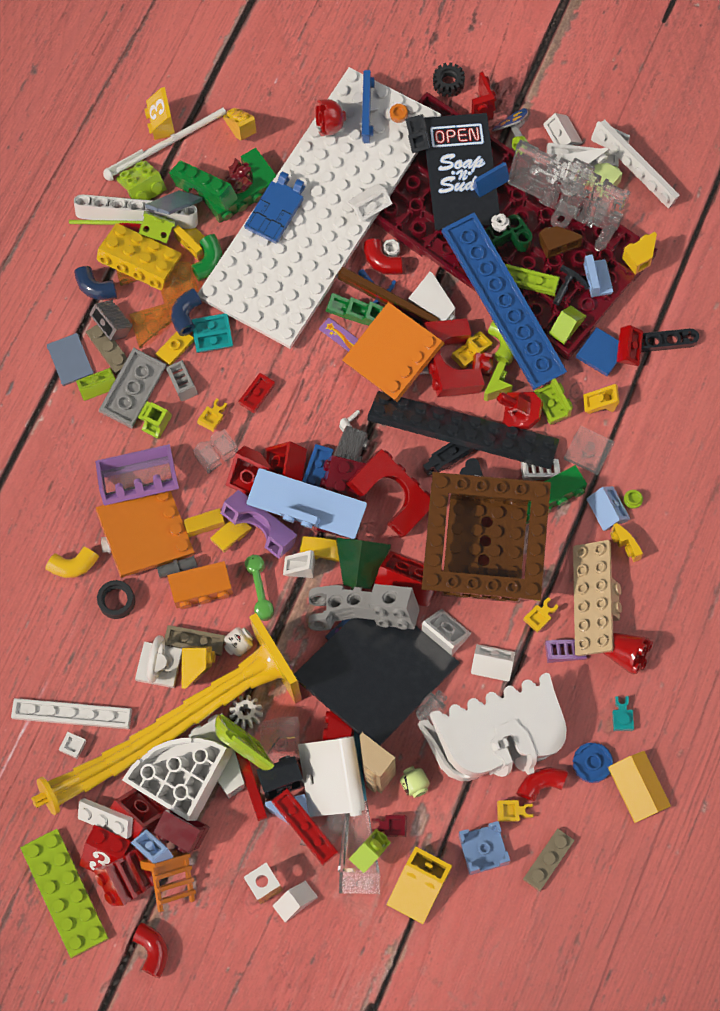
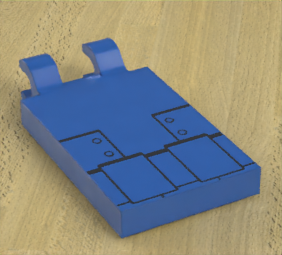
M283 171L280 173L277 183L271 181L244 225L245 229L275 244L278 243L304 200L303 196H301L305 189L304 181L297 179L294 187L291 188L287 186L290 180L288 178L289 174Z

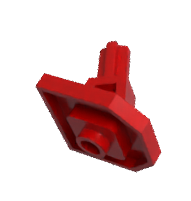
M502 392L497 396V401L505 406L503 424L508 427L531 429L541 420L543 402L534 392H510L507 394Z

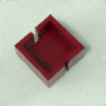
M168 809L162 814L153 833L158 835L157 838L165 843L171 842L176 845L175 848L186 853L199 849L210 827L199 820H186Z

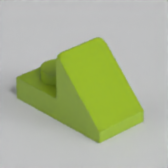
M499 361L484 392L485 401L496 399L499 393L507 394L512 392L513 386L504 382L508 372L505 371L506 364Z

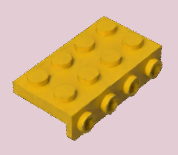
M116 223L99 246L97 260L153 288L162 290L166 279L180 260L182 253Z

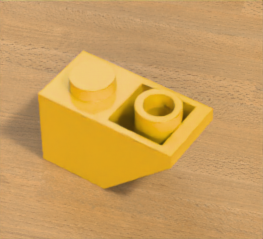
M656 232L645 234L638 242L630 243L624 249L622 258L635 275L651 265L657 236Z

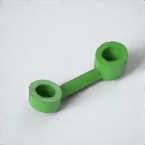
M250 555L245 560V567L247 572L253 575L258 602L255 604L254 612L257 613L260 620L268 621L274 615V607L270 601L266 600L260 573L263 572L265 564L261 556Z

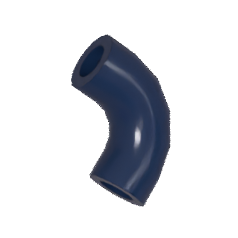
M82 266L74 270L79 289L88 297L96 300L117 298L113 280L105 282L96 281L93 270L89 266Z
M194 288L178 297L172 307L171 320L180 336H186L195 329V325L189 315L202 302Z

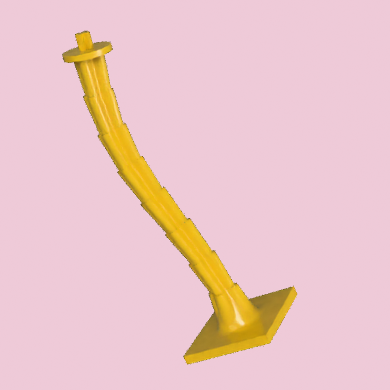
M257 613L249 616L260 648L238 665L239 668L211 682L210 686L184 700L182 705L157 718L155 723L129 736L128 740L102 752L101 756L72 768L73 771L49 781L43 776L38 778L37 785L40 794L31 798L34 806L39 808L46 804L53 815L60 813L59 806L83 791L85 793L111 776H117L133 765L138 759H141L153 747L176 739L195 723L199 724L222 705L226 706L250 687L253 689L280 678L295 704L301 701L302 697L298 681Z

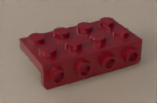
M332 455L328 460H325L323 470L326 473L325 477L321 479L319 487L365 502L367 493L359 497L346 484L365 463ZM314 527L313 529L314 532H323L327 534L344 537L317 527Z

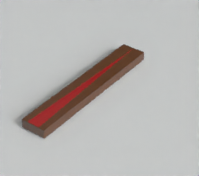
M341 267L339 270L338 280L385 305L389 302L420 324L424 325L425 322L439 321V318L347 268Z

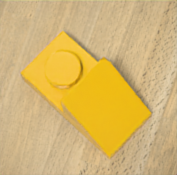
M613 384L583 394L585 412L590 414L603 409L614 412L619 404L618 385Z

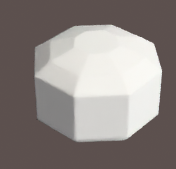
M394 239L386 240L383 244V253L390 257L398 256L400 253L399 242Z

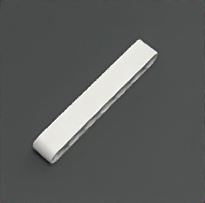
M84 194L77 195L74 198L75 214L80 219L143 221V212L149 211L174 220V227L179 225L181 228L192 229L198 225L197 208L194 205L167 215L145 208V204L152 202L149 200Z

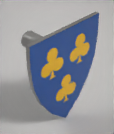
M522 108L495 126L492 132L510 126L515 137L523 136L520 128L525 123L524 118L528 115V110Z

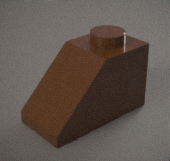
M554 226L552 228H544L539 233L538 241L548 259L581 247L582 236L559 226Z

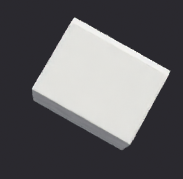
M440 609L422 623V631L450 655H453L471 635L466 628L443 609Z

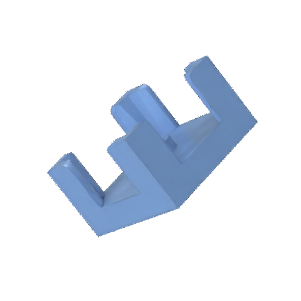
M499 821L489 823L488 827L470 832L469 829L459 831L458 836L469 875L509 865L510 858L501 837Z

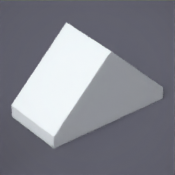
M309 550L285 556L283 575L313 578L314 551Z
M305 880L289 889L273 907L286 923L317 899L318 896Z

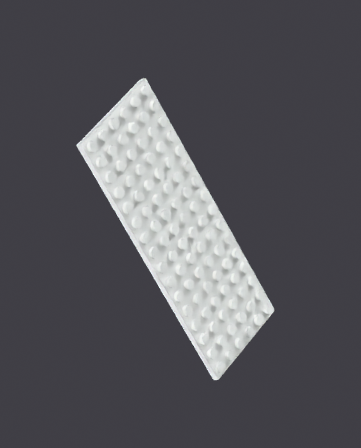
M350 67L328 98L336 101L341 106L342 111L346 112V121L343 123L341 130L334 135L321 137L318 132L321 131V127L316 125L315 118L273 180V182L277 183L278 177L283 171L289 174L288 178L290 180L287 186L293 188L297 179L304 181L305 186L304 191L301 193L304 200L278 243L275 244L245 229L243 225L197 293L203 302L291 349L338 277L339 270L346 265L379 214L377 212L360 222L354 209L348 205L347 201L376 184L383 186L390 197L418 152L412 153L406 120L402 123L392 121L390 118L391 107L395 104L405 105L408 110L407 118L423 114L424 118L441 116L440 113L375 81V88H371L370 125H373L374 133L370 137V143L364 144L362 141L363 74Z

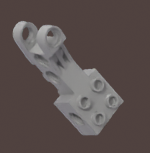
M374 584L372 592L362 591L360 587L347 590L341 585L316 587L309 591V603L313 606H326V611L308 616V627L315 631L330 630L335 621L363 618L375 620L376 624L381 627L390 626L400 629H414L420 609L413 589L409 587Z

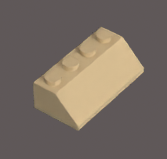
M361 733L360 744L366 786L373 792L378 791L382 793L396 775L395 757L364 733Z

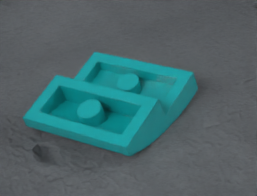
M227 314L191 319L195 325L193 334L197 353L233 347Z

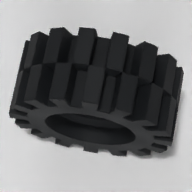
M449 62V65L443 63V67L439 65L438 69L436 68L433 73L434 90H437L439 95L442 93L443 97L448 94V97H451V94L457 96V92L460 94L465 82V73L462 71V68H458L457 64L452 66L451 62ZM446 76H451L455 78V82L447 84L442 79Z

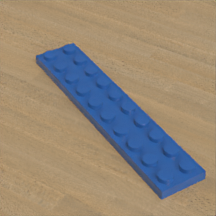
M475 212L443 228L442 233L532 389L536 390L551 382L552 379L566 374L567 370Z

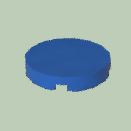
M586 743L575 752L572 760L573 769L581 780L588 783H599L609 776L610 771L608 767L613 765V758L605 746L596 743Z

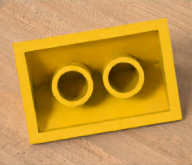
M645 751L631 755L608 767L634 823L671 807Z

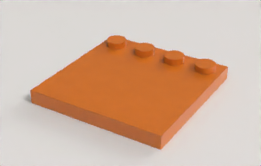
M388 302L342 361L398 402L444 345V342Z
M171 491L96 507L97 516L121 578L171 563L176 559L181 560L194 555L193 547Z

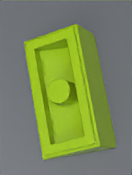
M111 368L79 379L76 383L83 400L86 401L109 392L116 379Z

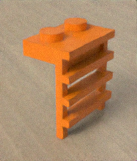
M169 849L173 855L171 859L154 864L149 859L140 861L141 869L152 871L158 912L164 911L163 904L189 896L190 902H195L194 894H196V890L193 889L192 882H194V878L191 877L190 853ZM185 872L186 878L160 886V879ZM187 884L188 890L167 897H161V892Z

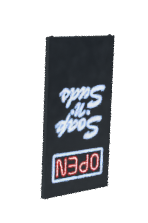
M487 113L425 117L430 149L425 151L435 231L442 230L474 212L483 227L491 226L492 217L500 214L497 188L482 197H479L473 189L474 180L494 168Z

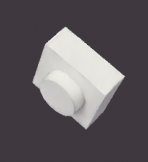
M67 732L59 751L78 759L87 741Z

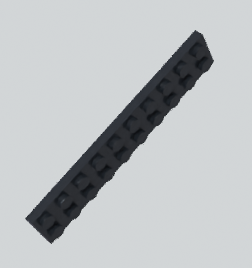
M381 391L377 392L367 418L371 422L550 470L559 443V439L513 426L508 427L505 424L401 397L396 402Z

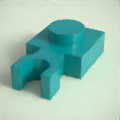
M615 696V705L618 710L612 711L613 731L634 730L633 710H627L629 696L625 697L624 704L619 703L618 696Z

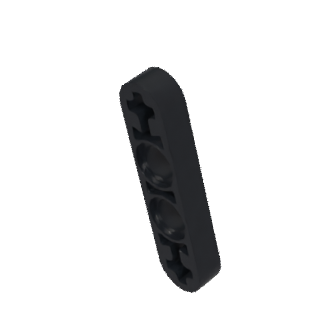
M691 328L643 333L642 341L645 339V343H642L641 352L691 348L697 344L699 333ZM688 335H691V338H693V341H690V339L687 338V336H688ZM674 336L677 342L671 344L667 341V337ZM655 338L658 340V344L655 346L650 345L648 340Z

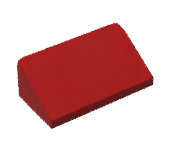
M632 325L620 328L617 362L639 366L643 337L642 330Z

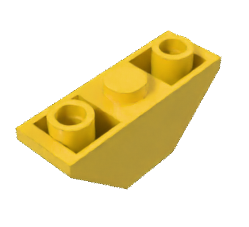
M232 108L223 116L237 139L242 141L257 133L253 115L238 108Z

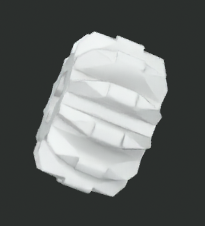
M247 695L246 700L239 696L240 702L238 703L236 700H233L232 703L235 707L229 708V711L233 713L230 715V719L235 720L234 723L237 725L241 724L242 729L246 728V724L253 728L252 722L254 721L256 724H259L260 721L257 717H263V713L260 711L262 705L257 704V698L251 701L250 695ZM245 709H249L250 714L247 712L248 715H243L242 711L245 712Z

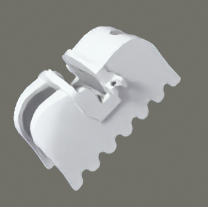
M544 673L540 676L539 686H536L531 680L523 681L521 692L513 686H507L503 691L504 698H501L494 692H489L485 697V705L478 701V699L471 698L467 703V711L459 705L453 704L449 708V717L440 711H433L429 716L434 726L428 720L419 721L418 726L426 738L440 768L449 777L458 781L475 780L488 773L504 777L510 774L513 764L519 770L526 771L528 775L533 774L536 762L555 754L562 748L566 740V723L550 674Z

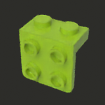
M147 161L136 163L134 167L121 172L116 177L117 182L127 190L131 199L150 200L167 190L160 173Z

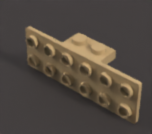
M604 540L576 545L573 547L575 655L584 656L611 652L614 650L613 621L620 620V613L622 612V606L619 602L621 586L612 578L611 542Z

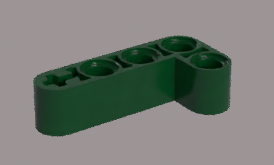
M518 215L506 217L509 219V225L504 231H496L492 225L484 229L495 248L509 241L520 252H526L531 247L532 233Z

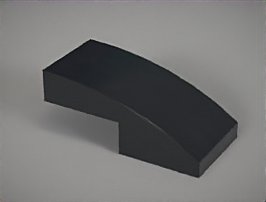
M420 114L405 119L412 153L430 149L424 115Z

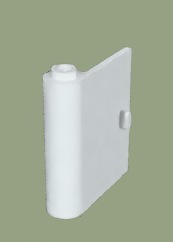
M354 736L298 744L309 816L350 813V816L362 815V811L366 810Z

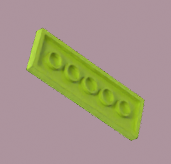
M55 829L20 847L70 958L73 959L109 940L59 830Z

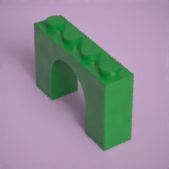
M257 148L241 156L242 165L247 162L251 167L248 174L253 180L252 185L246 191L236 194L238 199L227 211L215 206L203 193L196 190L199 196L203 197L202 200L219 223L227 221L234 214L246 210L251 204L258 203L271 181L276 177V174Z

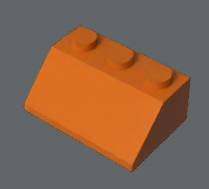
M225 561L167 575L176 608L187 609L193 604H207L212 599L218 598L222 600L233 594Z

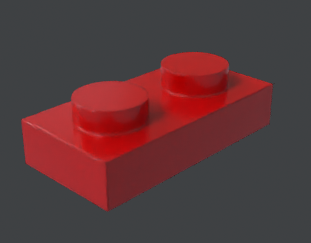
M259 373L238 401L239 404L255 413L276 385L275 381Z

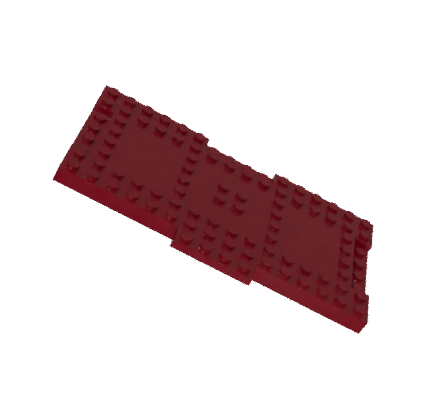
M428 92L418 101L440 113L441 116L460 115ZM490 135L494 168L503 162L506 163L510 177L508 182L497 187L500 214H504L506 217L510 215L520 216L532 233L531 247L526 252L518 251L511 241L496 248L504 264L560 277L555 296L519 288L554 350L566 360H569L632 281H635L644 271L642 270L635 275L622 258L625 247L630 243L638 242L640 237L573 192L574 188L579 184V179L572 185L564 186L552 170L551 164L553 163L546 162L544 155L529 145L526 151L520 154ZM420 151L390 195L392 204L381 210L373 223L421 257L423 255L428 257L476 292L444 237L442 230L435 231L426 151ZM559 226L581 234V247L547 259L538 241L539 233L546 227ZM654 247V252H653L652 260L655 258L656 253H657V250H658V249L655 248V247ZM593 255L594 261L606 260L613 289L612 294L591 297L590 290H586L580 282L573 279L569 283L568 290L560 305L553 304L567 275L560 271L562 265L578 273L587 282L584 269L585 256ZM572 306L586 315V318L567 342L563 344L552 337L549 332L561 311Z

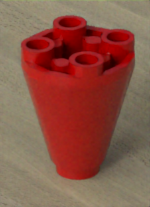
M613 633L614 650L603 654L631 674H637L639 669L643 671L647 664L645 657L647 652H650L653 641L644 636Z

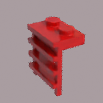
M137 848L110 865L99 866L93 870L96 874L95 879L102 886L105 892L104 897L111 906H124L127 902L137 898L138 895L154 886L151 872L141 869L148 882L146 885L143 884L130 858L134 855L141 868L140 861L144 860ZM123 861L138 888L135 892L120 864Z

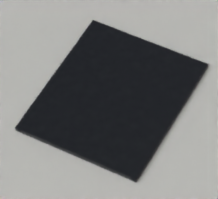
M352 618L298 669L294 676L299 684L359 735L364 733L381 746L448 677L460 662L416 625L414 629H400L390 626L381 627L372 619Z

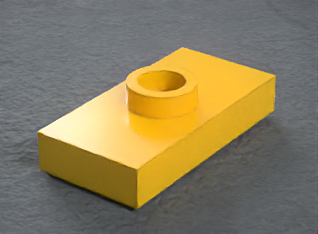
M176 331L156 352V356L170 366L194 342V337L190 334L180 336Z

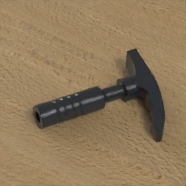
M564 265L561 266L560 271L567 274L565 282L561 285L553 301V304L557 306L560 305L568 290V285L573 279L580 282L586 290L589 289L587 282L578 273Z

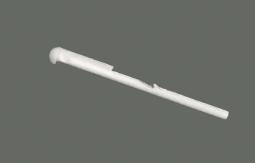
M221 108L178 133L170 135V138L161 141L145 151L141 149L106 168L103 172L104 178L108 181H113V176L227 114L226 110Z

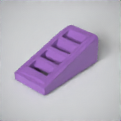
M549 640L545 642L547 663L587 659L586 655H575V640ZM564 646L565 655H561L560 647ZM568 646L572 647L573 655H569ZM553 647H556L557 655L553 654Z

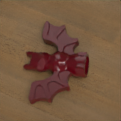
M235 158L234 163L228 167L229 173L225 177V182L230 183L237 194L240 190L245 191V188L252 185V182L247 177L251 170L249 164L245 162L242 165Z

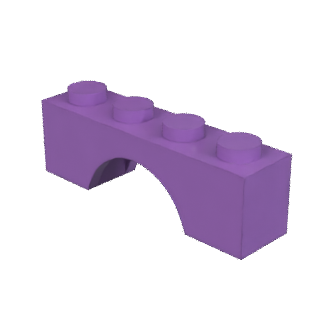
M240 490L236 491L224 501L220 514L235 525L249 523L257 526L266 537L264 548L280 559L293 547L297 534L267 511L249 506L247 504L248 496Z

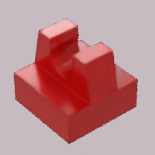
M486 352L482 354L475 353L472 369L480 368L482 375L490 376L493 368L492 354Z

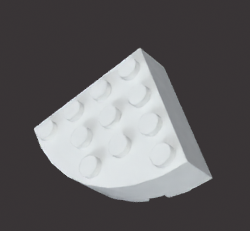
M202 738L170 740L153 747L141 759H138L130 767L122 780L184 819L196 821L234 750L224 743Z

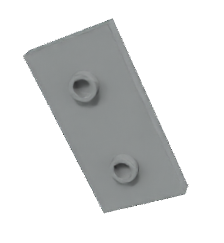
M133 347L103 401L99 412L132 429L167 364Z

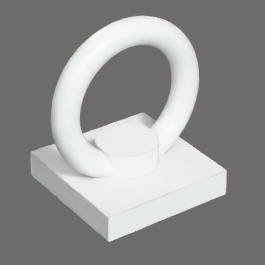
M158 635L153 643L144 642L135 680L174 688L182 658V649L165 646V639L162 635Z

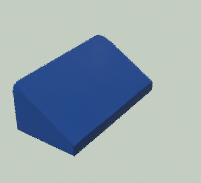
M503 162L474 180L473 189L479 197L509 181L507 164Z

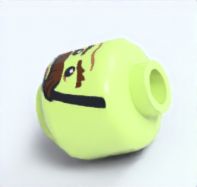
M412 766L403 771L404 775L401 777L400 783L408 796L417 798L428 792L427 788L430 782L423 769H415Z

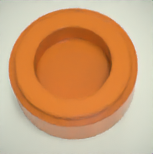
M395 104L391 107L390 118L392 121L402 123L407 119L408 110L405 105Z

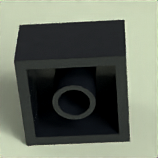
M290 755L280 758L279 762L274 763L275 766L270 770H256L266 800L277 797L286 789L292 792L305 787L295 756L290 757Z

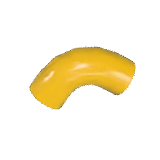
M84 546L79 554L72 559H65L54 553L46 564V570L63 578H76L87 573L94 566L99 556Z

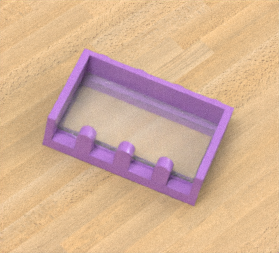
M170 444L95 461L99 491L104 505L179 489Z

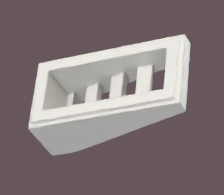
M554 459L552 464L554 465L555 473H551L550 469H547V473H544L543 467H539L540 473H536L535 467L537 466L524 462L520 464L523 480H546L560 473L558 459ZM528 467L532 468V473H529Z

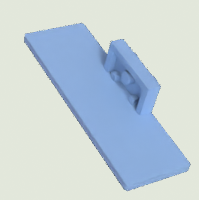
M261 468L258 469L247 500L249 506L283 516V519L294 523L295 520L301 522V525L312 529V526L350 539L356 538L367 507L366 502Z

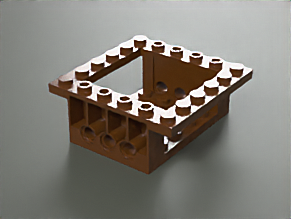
M432 472L422 590L441 592V596L513 603H519L521 599L541 601L551 482ZM448 494H450V507H449V518H448V528H447V539H446L444 571H441V569H442V559H443V548H444V537H445V526H446ZM529 501H531L525 578L521 579L527 507ZM485 517L491 518L493 521L492 526L484 527L481 523L482 519ZM483 536L491 539V544L487 547L480 544V539ZM482 555L489 558V563L486 566L478 563V558Z

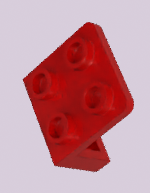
M482 71L479 72L478 83L480 97L472 99L471 114L487 113V118L490 120L493 119L494 111H496L494 102L497 99L494 90L491 91L489 77L485 76Z

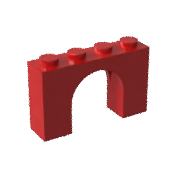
M467 318L425 322L423 325L425 329L444 342L442 347L465 344L467 339L471 337ZM440 350L428 363V371L433 379L432 387L436 391L437 397L480 393L485 385L480 368L466 370L451 368L443 361Z
M380 449L346 484L361 497L381 478H390L399 483L404 492V503L387 525L399 537H404L429 511L430 493L423 491L419 487V482L413 477L410 478L405 473L406 469L401 464H396L392 460L393 456L388 451Z

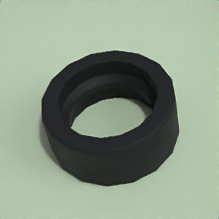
M113 580L103 584L99 589L97 604L102 613L108 618L121 619L129 615L133 610L135 595L128 584L123 581ZM115 589L123 590L127 595L126 605L119 610H110L105 604L106 595Z

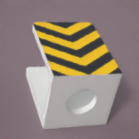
M267 863L244 876L245 881L260 905L283 891ZM263 875L266 876L268 884L265 887L257 886L256 880Z

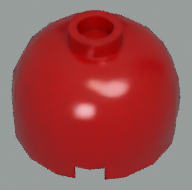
M318 100L319 106L315 107L316 125L321 127V131H318L322 137L338 133L346 121V112L342 111L341 106L334 100Z

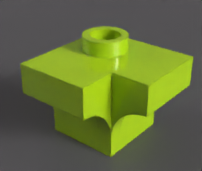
M147 401L138 416L140 420L144 421L141 430L159 440L172 414L159 405Z

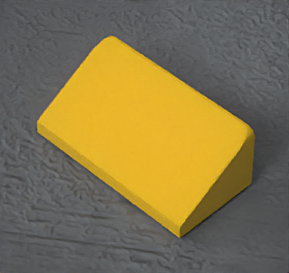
M220 508L183 519L188 536H196L223 527L225 522L222 514H220Z

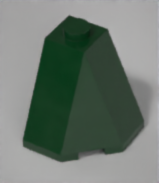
M337 538L336 543L343 585L351 586V590L354 587L371 589L380 565L391 548V544Z

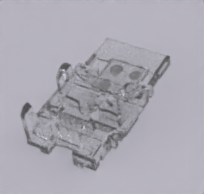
M520 139L516 145L508 184L539 198L540 203L555 209L556 211L551 218L553 226L566 228L573 218L583 224L585 223L587 226L593 227L595 225L603 229L596 240L595 250L601 251L605 249L613 234L619 228L623 214L615 211L616 204L620 205L619 210H623L629 200L630 191L612 185L607 178L604 182H601L602 176L594 173L595 167L584 161L574 158L571 162L563 157L557 161V154L550 155L539 150L538 147ZM560 191H561V192H562L561 198H560V201H558L559 194H560ZM559 216L565 217L562 223L557 221Z

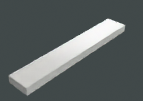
M14 698L11 718L130 730L132 709Z

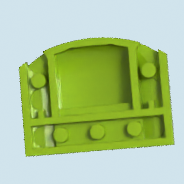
M218 714L215 720V732L223 743L262 770H270L275 766L259 740L223 714Z

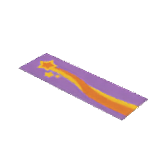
M328 318L319 328L320 331L348 352L358 341V338L331 318Z

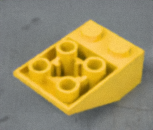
M415 846L386 905L424 924L452 870V865Z

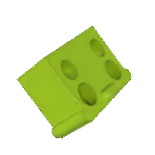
M144 211L139 234L167 243L171 229L175 226V221L149 211Z

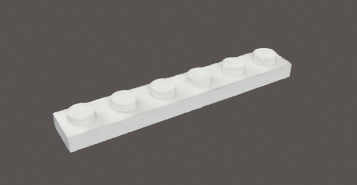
M605 119L600 122L594 134L669 209L680 195Z

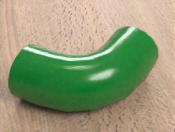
M215 234L207 235L199 242L204 251V257L199 262L191 265L198 281L208 278L222 257L220 242Z

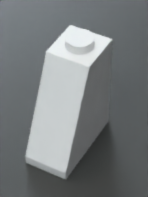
M429 272L408 298V302L438 317L439 321L456 319L454 305L434 274Z

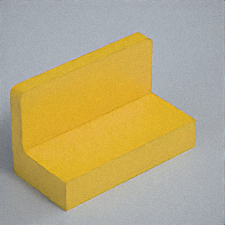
M177 225L173 228L175 238L198 261L204 257V251L199 242L205 236L196 227L182 229Z

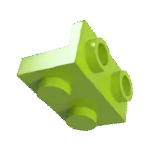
M555 378L551 380V384L534 391L543 402L542 411L550 425L571 416L573 405L569 398L566 399L562 384L558 383Z

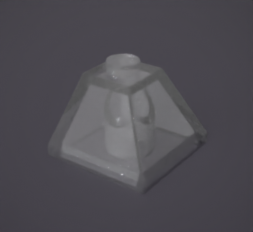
M278 717L260 723V743L273 763L279 762L280 758L290 755V757L295 756L296 761L300 759L298 744H300L299 717Z

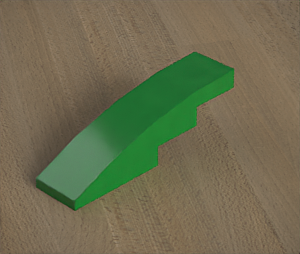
M332 293L325 311L370 326L384 307L371 301L367 304L353 297L347 299Z

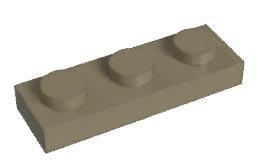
M95 325L87 330L86 334L117 376L127 357L115 340L110 341L101 328Z
M168 625L165 634V646L181 649L187 646H212V651H215V655L222 656L225 635Z
M557 828L523 880L540 892L573 844L574 839Z

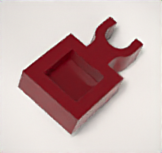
M385 815V821L371 818L373 823H379L377 830L379 832L385 831L387 837H406V815Z

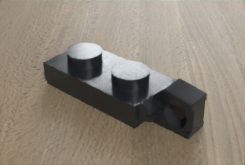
M448 443L431 454L432 457L429 459V462L423 465L424 472L428 477L432 475V472H441L473 452L474 449Z

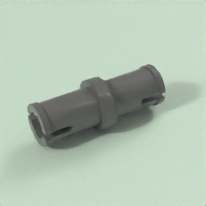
M193 555L189 558L179 561L176 559L173 560V563L158 566L157 570L160 579L167 575L197 568L198 566Z

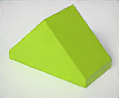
M569 306L561 311L549 334L565 344L584 321L586 315Z

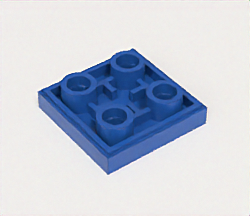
M596 327L577 353L576 358L608 377L618 363L619 340Z

